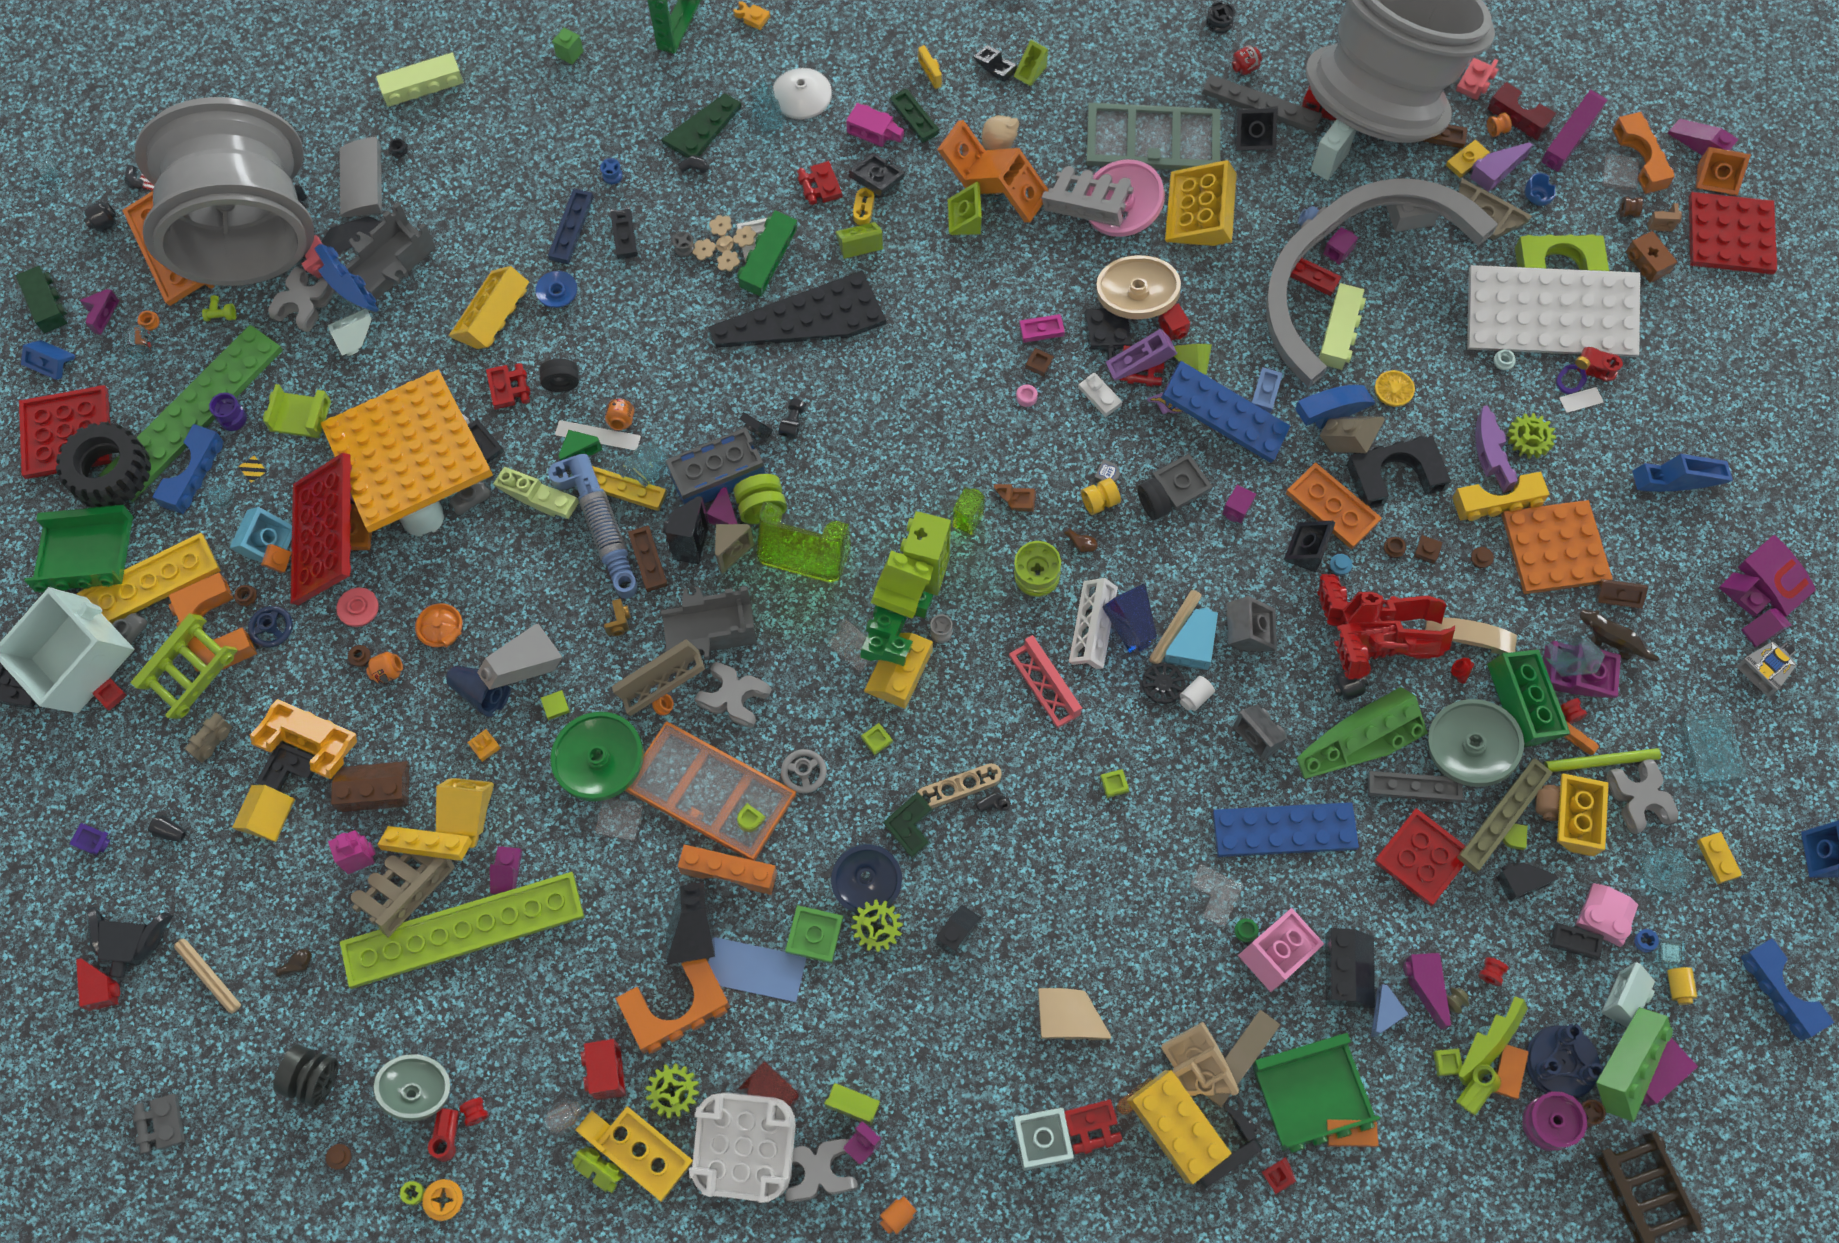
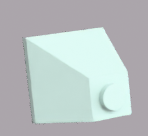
M363 309L328 325L341 355H353L359 351L358 348L362 347L372 320L367 309Z

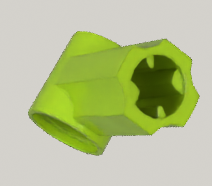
M1479 1065L1473 1072L1472 1080L1456 1102L1469 1113L1476 1116L1491 1093L1496 1092L1500 1088L1501 1079L1491 1066ZM1485 1075H1492L1491 1081L1482 1083Z

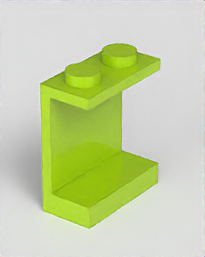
M275 384L273 392L269 395V406L263 414V422L270 432L320 438L323 430L320 423L326 420L331 400L327 393L322 390H317L315 397L285 393L279 384Z
M891 550L870 603L913 619L924 588L930 582L934 566Z

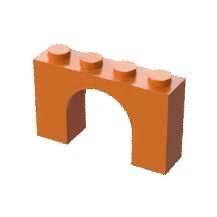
M217 573L170 594L171 604H169V608L172 614L177 616L179 620L176 623L178 627L189 613L203 617L208 611L233 600L234 597L226 579L220 573ZM243 628L212 639L221 648L223 646H230L238 650L234 655L233 661L223 669L257 654L249 634ZM193 637L188 643V648L206 665L216 656L196 637Z
M706 958L681 963L692 984L694 1000L689 1011L678 1019L662 1020L655 1017L651 1013L638 987L616 997L618 1005L643 1053L648 1052L652 1054L662 1048L661 1044L669 1040L674 1042L684 1036L683 1032L691 1028L692 1030H697L706 1024L705 1021L709 1018L714 1017L716 1019L727 1013L726 1009L730 1008V1005Z

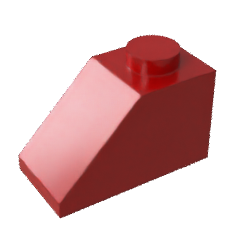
M76 959L79 1007L91 1011L118 1005L120 986L117 981L83 959Z

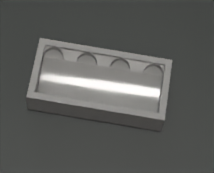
M377 136L356 140L340 147L341 218L381 214V145Z

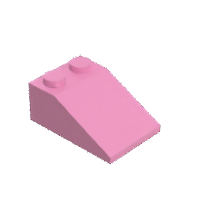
M1291 908L1238 956L1265 987L1272 992L1318 951L1324 943Z

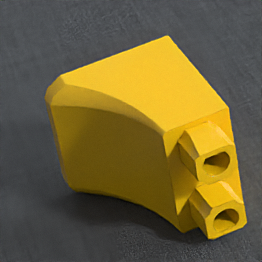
M451 778L437 785L436 832L469 836L472 841L469 848L477 846L479 835L483 833L494 784L486 781Z

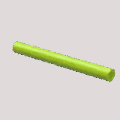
M1659 748L1561 759L1545 761L1544 766L1552 772L1642 762L1647 759L1660 760L1661 752Z

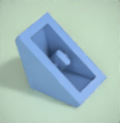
M1382 984L1377 989L1371 1036L1377 1037L1408 1015L1388 985Z

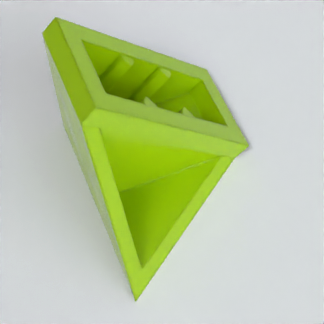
M1212 344L1174 346L1177 352L1174 357L1179 362L1182 361L1206 375Z

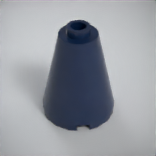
M459 665L451 668L446 675L447 685L478 712L486 717H492L495 715L493 712L497 709L501 711L504 708L511 693L510 686L504 685L489 690L477 673L479 669Z

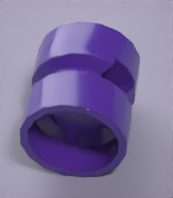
M226 392L219 393L211 399L209 409L222 428L227 431H236L245 425L247 414L234 395Z

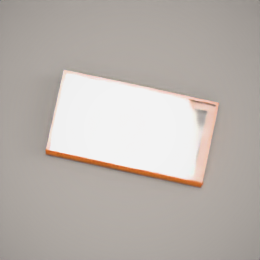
M668 721L663 725L645 752L642 768L636 780L625 790L739 855L754 861L797 793ZM746 803L765 816L763 823L753 832L741 830L737 823V815Z

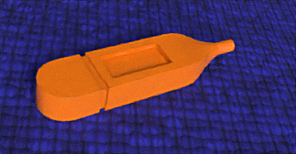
M1566 721L1571 734L1564 737L1587 754L1594 755L1599 748L1598 744Z

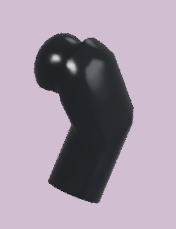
M127 165L125 184L131 189L141 190L144 181L137 179V168L133 165Z
M991 793L976 802L975 805L979 812L982 813L990 807L1006 811L1010 808L1011 802L1004 795Z

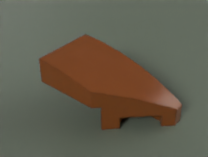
M1012 484L993 485L994 490L1011 510L1034 512L1035 488H1013Z

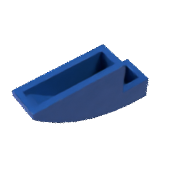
M1345 385L1301 399L1297 402L1295 410L1305 426L1315 422L1320 430L1324 428L1328 419L1351 416L1374 405L1375 401L1365 386Z
M1679 454L1662 465L1644 463L1632 470L1637 490L1667 492L1692 490L1733 481L1727 461Z

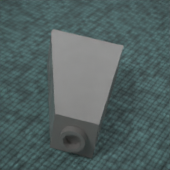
M535 624L486 657L477 673L490 690L553 672L561 661L562 656L540 625Z

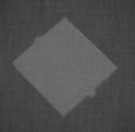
M1605 154L1602 185L1617 187L1619 190L1621 188L1636 190L1638 185L1639 159L1624 157V155Z
M615 798L603 800L601 811L597 814L599 819L595 834L635 842L638 828L642 825L641 816L644 804Z

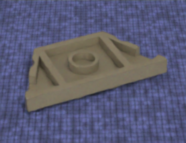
M1461 179L1458 192L1476 203L1498 223L1494 233L1489 238L1495 240L1530 221L1532 215L1467 180Z

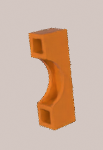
M1642 112L1619 117L1612 129L1619 144L1634 148L1643 156L1645 165L1637 177L1644 193L1667 189L1675 177L1674 171L1669 166L1664 152L1661 151L1656 136L1651 132L1648 121L1644 118Z
M685 844L678 863V869L683 875L700 879H723L739 884L748 890L769 895L772 894L777 876L775 865Z

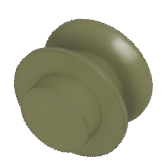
M1451 987V995H1447L1449 1010L1453 1013L1461 1014V1006L1468 1007L1470 1005L1468 1001L1469 996L1461 988Z

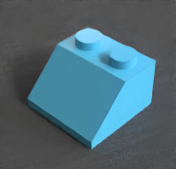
M260 507L248 509L230 545V549L249 559L262 562L269 544L287 550L292 539V525Z

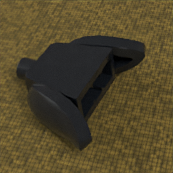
M96 907L88 908L86 913L91 949L98 956L99 960L111 963L110 977L124 978L127 964L140 965L142 960H146L157 949L173 915L163 912L146 925L105 921L103 915Z

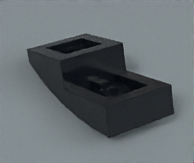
M988 45L974 56V60L982 68L1003 82L1008 80L1017 70L1016 64L1002 58L1001 51Z

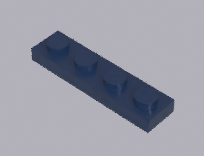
M573 188L548 254L550 261L569 265L594 198L593 192Z

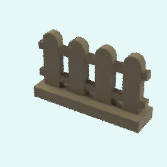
M404 853L400 858L389 856L385 860V866L388 871L383 876L379 873L371 874L368 877V883L371 888L366 893L362 890L352 893L353 910L357 913L362 910L371 916L369 921L374 925L377 924L380 931L389 938L452 872L455 866L451 859ZM411 858L421 864L417 870L406 864ZM394 875L404 881L400 888L389 881ZM378 892L388 899L383 905L373 899Z

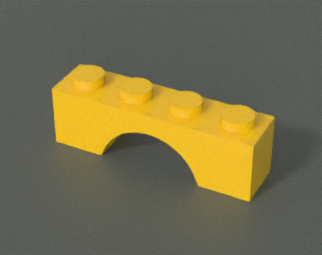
M1540 471L1521 475L1514 486L1513 492L1508 495L1498 496L1490 494L1479 484L1457 488L1452 499L1460 521L1467 519L1474 521L1481 516L1489 515L1494 517L1504 511H1515L1530 506L1531 508L1540 507L1550 494Z

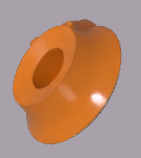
M438 603L428 606L419 614L415 623L417 637L422 643L431 647L444 646L447 648L456 641L459 635H462V617L458 610L449 604Z

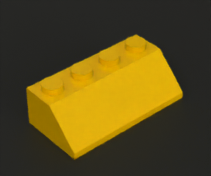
M512 266L492 270L449 336L476 349L490 347L495 340L494 336L497 331L504 327L506 317L515 310V303L526 293L529 281Z

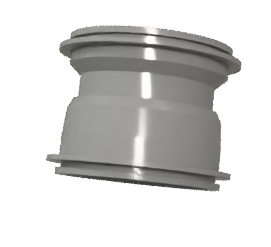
M1347 0L1338 24L1339 43L1322 47L1313 52L1306 64V76L1316 100L1332 116L1349 127L1369 136L1392 142L1413 143L1426 140L1442 133L1450 123L1452 111L1444 88L1458 80L1474 55L1486 51L1491 46L1495 37L1491 14L1482 0Z
M207 97L188 100L165 109L150 120L140 131L135 143L136 163L143 176L154 185L153 208L145 218L143 238L150 254L162 265L177 275L195 282L219 286H238L259 283L277 277L296 265L308 252L314 240V224L309 212L298 201L292 182L303 163V146L298 133L283 118L267 108L249 101L226 97Z

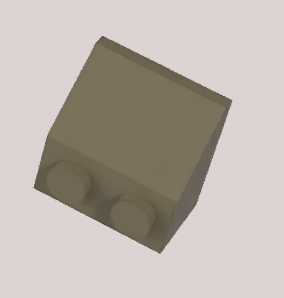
M1369 416L1328 419L1319 436L1331 452L1367 453L1385 419L1384 417Z

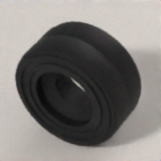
M561 358L544 362L540 366L541 386L552 392H565L576 388L579 384L577 364L571 360Z
M1152 478L1137 486L1140 502L1152 520H1157L1171 512L1169 497L1162 484L1156 478Z

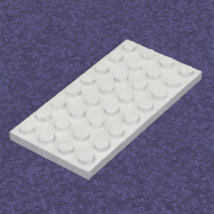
M1475 265L1469 267L1468 350L1501 351L1507 349L1513 352L1581 355L1584 348L1594 347L1600 351L1617 356L1637 357L1639 355L1640 273Z

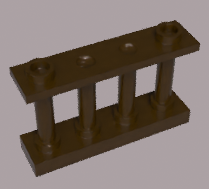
M1656 1131L1643 1135L1646 1143L1616 1154L1611 1148L1594 1153L1635 1243H1656V1237L1685 1226L1689 1233L1703 1229L1700 1214L1692 1207L1665 1150L1666 1144ZM1651 1152L1658 1167L1630 1178L1624 1176L1620 1168L1621 1163ZM1663 1177L1669 1192L1640 1203L1635 1200L1632 1193L1634 1187ZM1673 1201L1675 1202L1681 1214L1680 1217L1652 1228L1647 1225L1643 1217L1645 1212Z

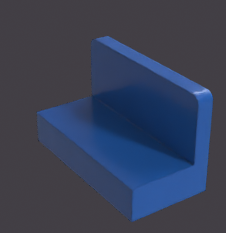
M39 340L23 345L21 365L57 380L62 378L64 362L74 360L75 354Z

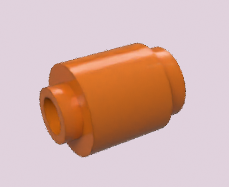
M903 1196L900 1200L896 1199L879 1215L883 1219L880 1225L888 1234L894 1232L897 1235L914 1218L913 1215L917 1210Z

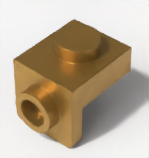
M621 598L612 601L617 621L604 624L608 636H620L630 631L627 619L631 618L628 605L623 606Z

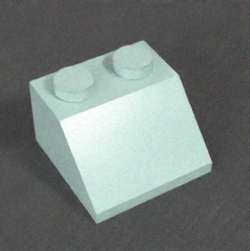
M1635 962L1619 972L1601 1012L1603 1015L1627 1028L1638 1008H1644L1645 1003H1649L1654 995L1652 987L1655 981L1641 964Z

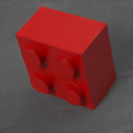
M614 1039L585 1043V1051H581L582 1066H586L587 1076L583 1077L585 1091H588L589 1095L597 1101L626 1096L620 1045Z

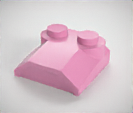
M1593 883L1576 926L1588 932L1602 935L1605 940L1621 947L1631 933V925L1638 904L1631 897L1609 886Z

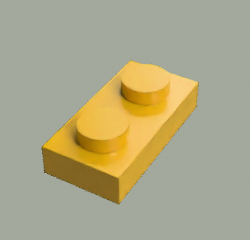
M1721 832L1697 840L1698 846L1717 885L1742 876Z

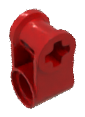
M1586 347L1581 353L1582 357L1590 361V366L1585 370L1586 375L1604 381H1613L1623 365L1622 359L1619 356L1600 351L1594 347Z

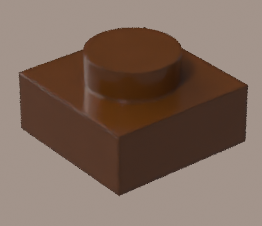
M1035 348L1026 362L1025 368L1044 377L1054 361V356Z
M1421 535L1413 557L1435 564L1443 542Z

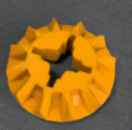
M448 1179L433 1182L428 1186L423 1195L422 1203L425 1213L437 1221L452 1219L453 1216L460 1212L464 1201L462 1189L456 1182ZM445 1190L446 1197L453 1201L445 1203L444 1207L441 1208V1204L433 1200L441 1198Z

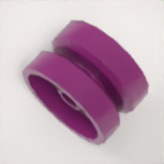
M1550 1092L1532 1100L1525 1107L1522 1115V1126L1527 1138L1536 1147L1545 1151H1559L1577 1144L1584 1137L1587 1129V1117L1582 1105L1573 1096L1564 1092Z

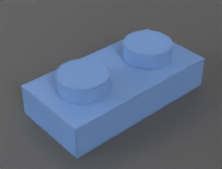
M1262 367L1252 403L1271 413L1283 373Z

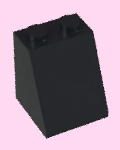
M692 882L679 888L666 931L667 965L715 957L714 928L704 882Z

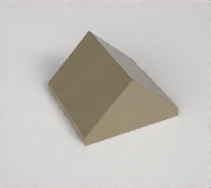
M716 524L715 555L719 571L723 574L754 546L751 527L748 524Z

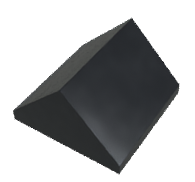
M1278 108L1237 109L1233 123L1235 150L1276 149Z
M1332 520L1297 523L1284 560L1316 573L1334 529L1335 522Z

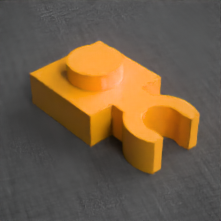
M739 1L738 5L742 10L734 9V16L736 18H743L745 24L761 31L770 18V11L754 4L749 8L746 3Z

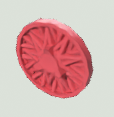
M361 587L352 588L343 593L336 606L337 615L340 620L352 627L365 626L370 623L377 615L379 609L378 599L374 593Z

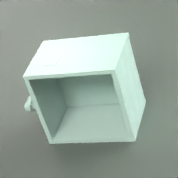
M48 587L0 642V663L39 706L79 713L94 696L92 692L106 682L135 649L103 616L101 607L92 604L87 597Z

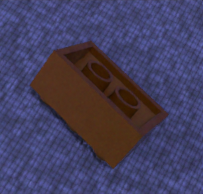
M409 761L341 767L332 781L331 805L338 812L409 806Z

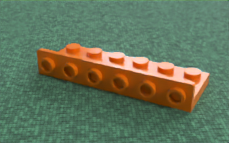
M153 191L122 210L166 304L169 306L173 305L203 285L208 286L210 289L215 287L214 285L195 282L177 275L158 262L146 248L143 238V224L147 214L153 208Z

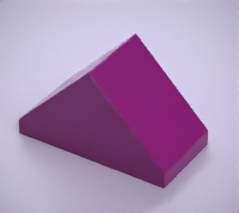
M726 487L720 490L707 512L709 523L715 526L716 524H737Z
M1778 608L1766 611L1742 628L1741 631L1756 648L1792 625Z

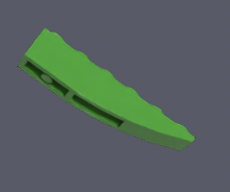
M1400 687L1361 708L1328 730L1296 758L1303 778L1307 779L1390 755L1428 734L1416 696Z

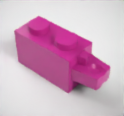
M856 103L846 120L847 133L881 147L889 139L901 142L904 137V129L898 127L893 122L892 116L885 112L874 110L868 105Z
M356 830L337 835L335 839L328 841L334 862L347 874L375 864L373 856L376 855L372 843L368 842L366 837L361 836Z

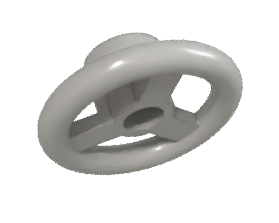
M807 749L792 752L785 758L781 766V777L784 784L797 793L815 791L823 784L827 774L823 758L818 753ZM801 756L813 758L811 761L806 758H800L794 764L791 763L795 758ZM819 765V777L810 785L808 777L812 773V769ZM803 767L807 768V771L804 773L800 772V769ZM788 770L795 772L802 779L803 787L791 782L788 777Z

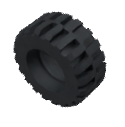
M100 422V425L92 423L85 429L83 427L76 430L77 433L75 435H70L67 438V443L62 444L60 448L61 454L57 455L56 462L59 465L56 466V472L59 475L60 482L82 504L92 506V508L126 504L125 501L128 499L133 500L136 497L135 494L143 490L145 487L143 485L144 482H148L150 474L147 471L151 470L150 456L145 447L126 427L116 423L110 424L109 422ZM107 454H120L119 461L112 471L98 478H88L89 470L96 460Z

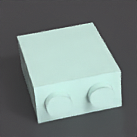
M1337 119L1319 142L1311 171L1329 180L1348 155L1356 130Z

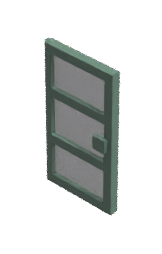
M1088 103L1086 166H1106L1120 160H1137L1148 164L1153 169L1182 170L1220 162V109Z

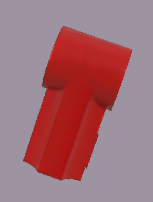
M442 1108L436 1114L433 1136L429 1141L428 1151L438 1161L447 1162L455 1155V1138L460 1116L459 1111ZM442 1143H447L446 1151L442 1154H437L438 1146Z

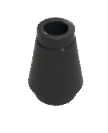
M164 815L154 816L148 827V832L152 833L153 837L179 843L184 840L187 830Z

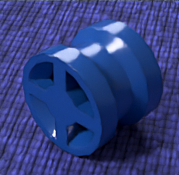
M608 158L601 163L600 170L604 182L611 185L619 183L623 177L619 161Z

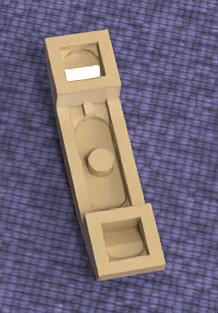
M1443 617L1442 624L1426 620L1425 630L1442 631V629H1448L1455 625L1453 642L1491 649V653L1500 655L1502 653L1515 652L1517 635L1505 629L1457 618Z

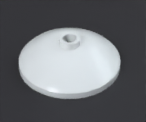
M797 68L785 72L776 80L772 90V97L776 108L785 116L793 119H809L821 114L828 107L832 91L827 78L818 71L808 68Z

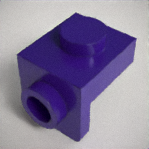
M80 823L69 845L97 856L99 851L104 853L110 840L106 838L107 832H102Z

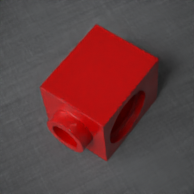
M1179 303L1175 304L1167 312L1159 315L1158 318L1160 327L1169 336L1171 341L1182 339L1189 332L1191 322Z

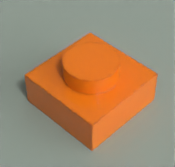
M269 544L261 565L279 573H284L292 552Z

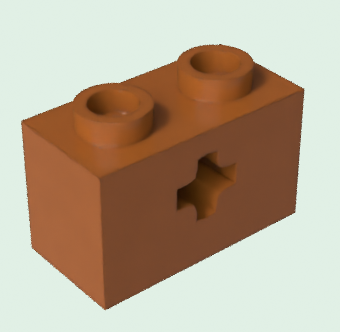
M1653 231L1633 240L1626 250L1628 258L1637 266L1642 276L1649 283L1669 274L1677 263V260Z

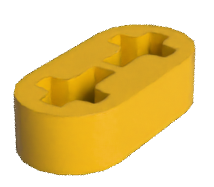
M861 188L856 193L853 220L857 225L870 223L872 218L874 192L868 188ZM864 196H868L866 203H863ZM864 210L865 215L863 217H859L861 215V211Z

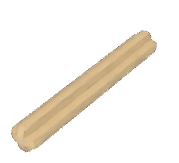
M1195 590L1190 591L1150 655L1149 661L1151 663L1159 664L1162 662L1167 649L1201 599L1199 592Z
M180 939L175 943L174 948L224 1008L230 1013H235L241 1007V1004L190 943L185 939Z

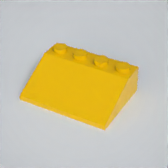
M1229 160L1171 172L1165 234L1166 242L1207 246L1232 242L1237 173Z

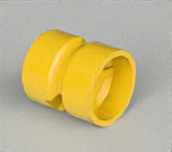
M1110 477L1098 482L1097 486L1091 485L1081 489L1083 503L1091 515L1103 511L1104 506L1110 508L1121 503L1119 490Z

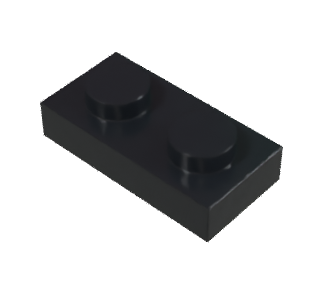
M744 412L739 419L745 423L744 428L746 427L747 430L759 437L762 434L769 437L773 429Z

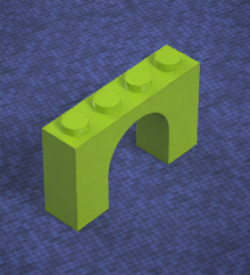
M1603 235L1520 236L1515 246L1517 267L1546 269L1545 258L1550 255L1560 254L1575 261L1580 270L1609 271Z

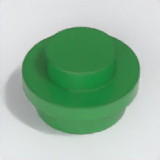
M1244 918L1236 923L1234 932L1240 941L1249 943L1256 939L1259 929L1253 920Z

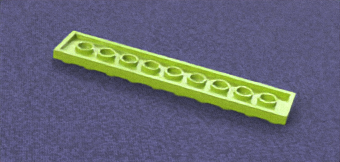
M574 873L562 874L403 922L389 938L380 930L340 941L349 988L360 987L585 918Z

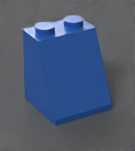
M1839 820L1802 831L1801 835L1809 877L1839 878Z

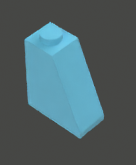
M1208 608L1195 609L1167 649L1164 662L1208 670L1212 660L1218 612H1213Z

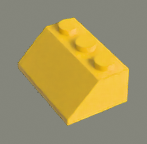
M900 633L899 637L913 641L911 651L907 654L905 665L901 666L892 662L878 660L864 690L865 693L906 709L933 651V641L913 633Z
M1561 774L1557 842L1570 852L1594 857L1605 850L1608 782Z

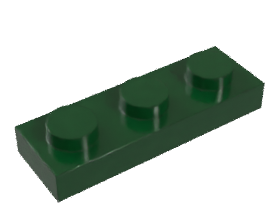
M907 88L890 97L892 106L922 143L939 135V128Z

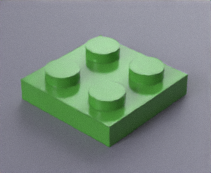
M797 905L785 952L832 964L844 918L843 915Z

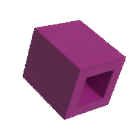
M1341 226L1327 242L1323 254L1341 265L1354 250L1358 237Z
M1236 485L1225 504L1222 514L1228 520L1242 524L1254 502L1256 494Z

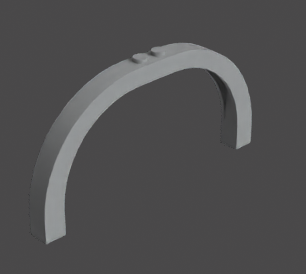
M1388 179L1369 183L1344 194L1328 207H1322L1316 214V217L1305 221L1301 229L1285 245L1272 271L1266 297V318L1272 341L1279 355L1308 388L1324 376L1327 366L1306 346L1292 324L1287 306V284L1299 260L1313 246L1348 218L1369 208L1383 205L1402 204L1421 207L1451 221L1477 246L1494 233L1498 223L1463 194L1449 187L1418 179Z

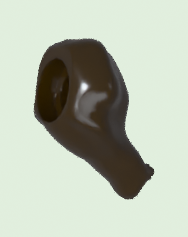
M303 948L294 952L286 964L275 968V976L280 977L285 974L299 973L306 970L312 957L311 951Z

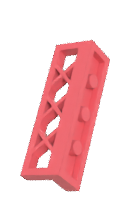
M1033 635L1025 639V644L1022 647L1009 653V657L1057 729L1080 716L1082 707ZM1027 651L1031 657L1030 665L1020 663L1017 656ZM1031 670L1042 673V683L1032 681L1030 678ZM1043 688L1054 691L1056 694L1054 701L1044 699L1042 696ZM1055 707L1065 708L1069 715L1059 720L1054 714Z

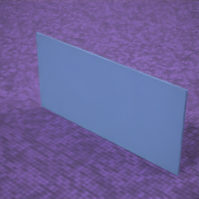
M714 937L715 957H710L708 963L721 987L792 1002L797 1001L806 962L805 957Z

